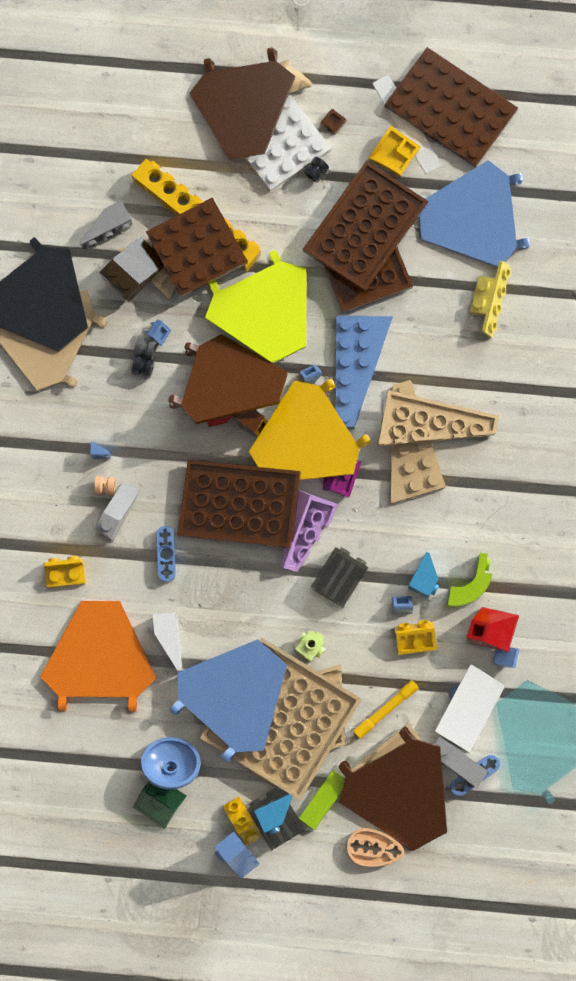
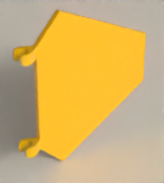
M328 379L321 386L294 381L250 448L249 453L258 467L300 471V480L354 475L359 451L361 448L368 446L371 440L368 435H363L355 442L325 394L335 388L332 379Z

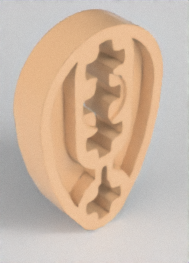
M369 828L359 829L350 836L347 842L349 857L360 866H383L401 859L404 855L402 845L394 838L378 830ZM355 840H358L360 845H363L365 841L368 842L369 846H374V843H378L381 851H378L377 855H375L372 850H367V853H363V849L358 848L357 852H355L353 847H350V844L354 843ZM394 846H398L397 849L401 853L397 854L396 858H394L393 854L385 851V849L390 850Z

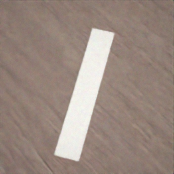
M389 75L372 83L384 104L396 90ZM388 109L401 133L421 146L415 156L424 172L427 174L442 166L423 132Z

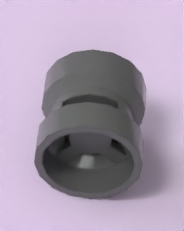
M138 337L133 355H145L147 359L152 360L156 352L157 342L152 340L148 342L144 338Z

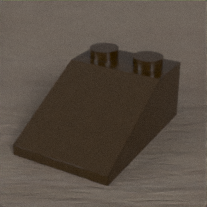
M140 237L115 256L99 273L129 303L164 266L156 251Z

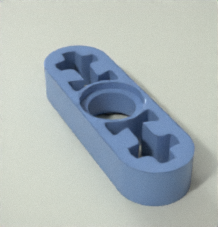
M162 526L156 534L158 576L163 582L168 583L173 581L176 576L175 539L173 530L168 526ZM166 530L168 534H171V536L167 537V543H172V546L163 545L160 547V544H164V539L160 537V534H163ZM164 549H169L172 552V556L167 560L161 557V552ZM161 562L166 564L172 562V565L168 564V569L172 572L169 578H165L162 575V572H165V565L161 566Z
M488 755L477 763L478 765L481 764L483 768L488 764L487 759L490 761L495 760L496 762L494 769L490 767L486 770L488 774L482 781L499 769L500 761L496 756ZM457 777L451 782L450 790L454 795L462 796L473 789L474 786L469 787L466 784L463 786V792H456L454 790L456 787L455 783L458 782L460 784L465 781L461 777Z

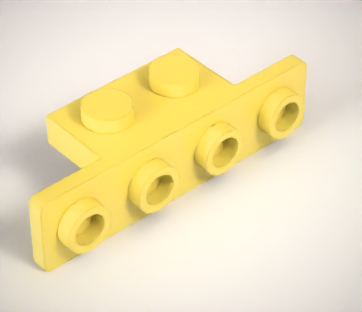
M499 261L495 278L478 277L470 308L471 314L485 316L482 332L488 337H493L497 329V320L502 310L503 296L506 294L507 281L511 275L510 266L504 261Z

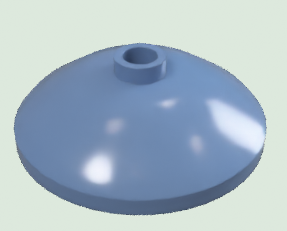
M166 737L154 741L145 749L141 760L142 771L147 780L163 789H179L189 785L197 777L201 764L196 748L188 741L176 737Z

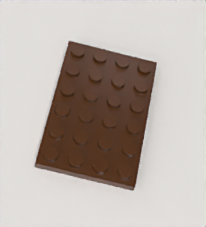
M428 47L384 106L475 168L518 111L517 106Z
M366 161L304 246L303 252L363 292H366L425 209L428 200Z
M187 460L177 535L181 537L291 548L301 472Z

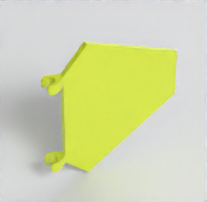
M273 250L269 252V255L274 265L223 290H220L216 280L209 283L214 295L205 319L271 363L280 361L306 348L307 269L281 261L277 251Z

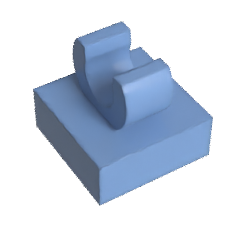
M157 319L155 322L150 323L152 328L150 331L146 330L145 333L153 341L157 342L158 345L162 346L171 329L164 322Z

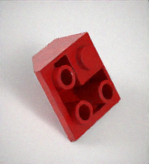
M482 607L473 617L466 638L474 645L509 653L519 615Z

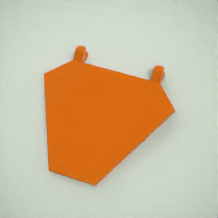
M81 601L40 676L59 696L58 709L60 711L67 710V697L129 698L128 709L130 712H136L137 697L157 679L120 601Z

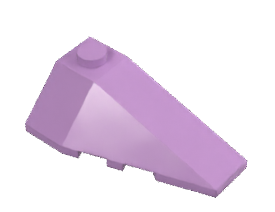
M299 490L292 547L283 549L282 568L296 572L299 570L310 554L309 549L315 541L318 542L320 539L319 534L323 528L328 527L331 523L337 507L336 503Z

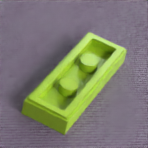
M332 770L299 819L315 830L342 792L345 779Z

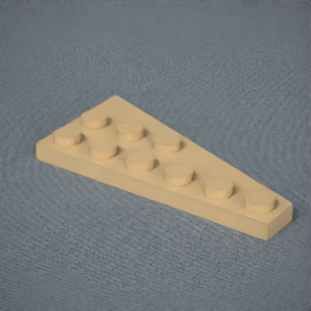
M411 380L392 386V391L416 396ZM431 441L391 445V504L446 487Z
M388 390L377 446L494 436L497 430L499 415Z

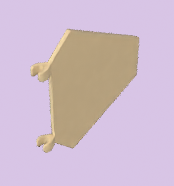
M80 291L88 329L59 352L0 328V344L37 391L61 382L73 388L76 387L77 380L67 375L92 323L102 328H105L108 323L106 318L95 314L88 291Z

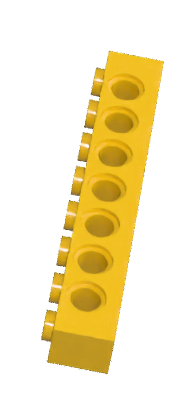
M145 159L132 174L133 182L176 216L203 202L197 195L192 196L186 186L181 183L177 184L171 174L162 172L160 166L154 161L150 162ZM153 177L159 178V181L156 183H153L150 180ZM168 188L174 190L171 194H166L164 191ZM181 200L188 201L184 206L178 204ZM224 218L238 244L246 247L242 252L248 264L241 268L248 272L261 257V247L255 241L250 242L246 239V235L241 230H235L231 227L232 224Z

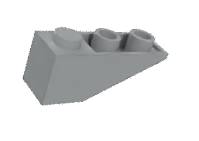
M121 200L104 208L80 241L83 250L86 248L91 249L102 240L107 241L114 234L130 229L133 223Z

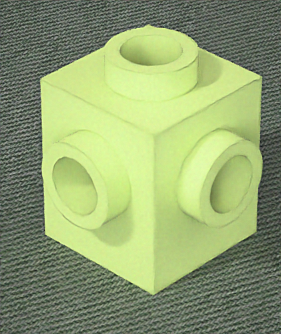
M311 631L307 634L303 633L297 640L299 645L295 651L311 663L315 657L319 658L325 651L323 647L325 645L324 637L316 631L314 633ZM313 643L315 646L310 648L308 644Z

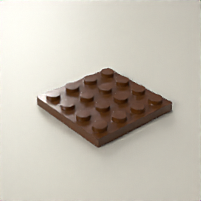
M213 197L146 231L151 244L181 298L248 264L244 253Z
M398 247L366 292H363L324 266L342 314L413 288Z

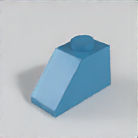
M426 552L408 589L429 598L430 595H435L439 585L436 584L438 577L431 555Z
M291 794L254 811L264 833L269 832V835L280 830L279 826L283 825L292 800Z

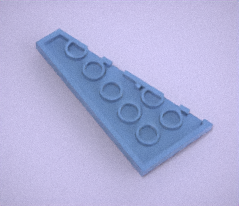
M336 316V412L347 428H355L393 316Z

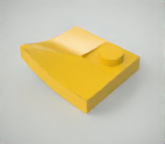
M390 126L368 160L400 178L421 146Z

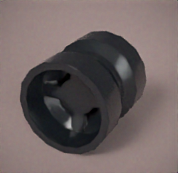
M315 156L311 161V165L307 166L303 172L309 179L318 183L322 173H326L329 166L324 160Z
M136 355L131 374H141L145 378L150 379L154 370L155 360H143L142 357Z

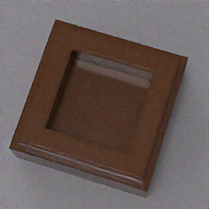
M332 108L321 121V125L336 135L347 119Z

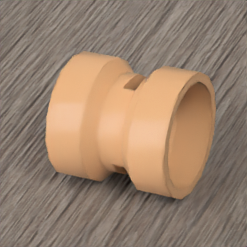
M96 476L95 495L107 494L108 496H114L116 477L103 478L102 476Z

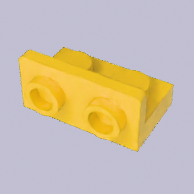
M79 556L67 557V560L60 561L59 558L48 559V562H44L47 588L86 584L84 561L79 559Z
M422 620L417 624L401 623L394 627L398 655L437 650L433 622Z

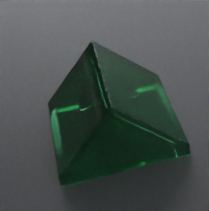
M148 781L140 792L133 808L166 829L187 795L178 789L159 788Z

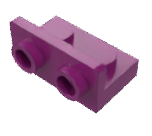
M357 460L354 475L324 478L322 490L332 491L349 498L361 461Z

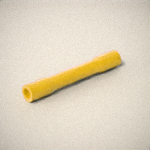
M411 680L371 717L357 726L353 732L359 739H362L377 723L419 690V687Z

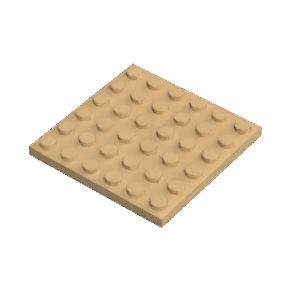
M261 638L260 641L287 665L264 751L236 752L233 759L298 800H301L362 699L269 641ZM208 726L206 727L200 738L224 753L229 746Z

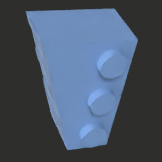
M232 832L215 846L217 850L215 855L222 863L226 861L241 879L259 865V862L235 832Z

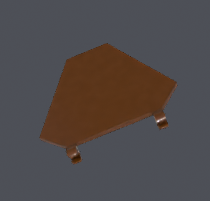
M273 47L267 49L269 62L214 71V61H211L210 58L204 59L205 74L190 91L191 97L229 160L266 153L296 76L277 62L278 53Z
M222 334L200 346L191 342L185 344V354L187 356L196 355L183 399L176 395H170L168 402H170L169 407L172 409L182 407L195 424L280 404L287 371Z
M405 726L399 732L405 743L354 772L348 761L344 760L340 763L339 769L345 776V781L339 803L415 851L446 834L448 830L440 745L414 739L408 727Z

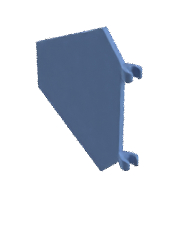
M488 160L426 198L428 200L427 206L419 216L422 240L498 267L499 261L506 262L517 248H529V238L516 240L510 184H522V174L518 173L509 176Z
M258 639L177 672L179 700L170 708V712L178 715L186 706L229 746L221 756L225 762H229L236 752L264 751L287 665Z

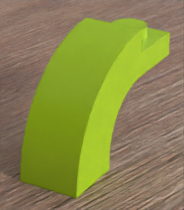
M480 552L475 578L470 584L463 587H450L447 608H461L470 605L478 600L486 591L492 578V574L485 573V570L489 571L490 559H487V553Z

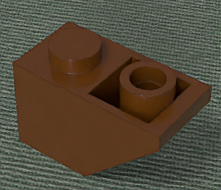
M257 410L232 416L240 429L257 438L268 422L265 416Z

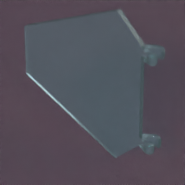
M527 680L496 703L513 790L541 794L548 804H552L555 801V797L548 788L576 768V704Z

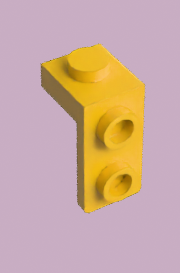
M236 797L223 805L226 814L245 846L255 842L262 836L240 797Z

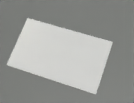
M470 665L435 732L470 752L505 685L475 666Z

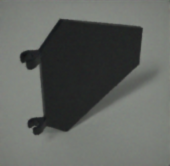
M33 237L30 243L37 252L0 281V328L59 352L88 329L70 249L43 247L36 237Z

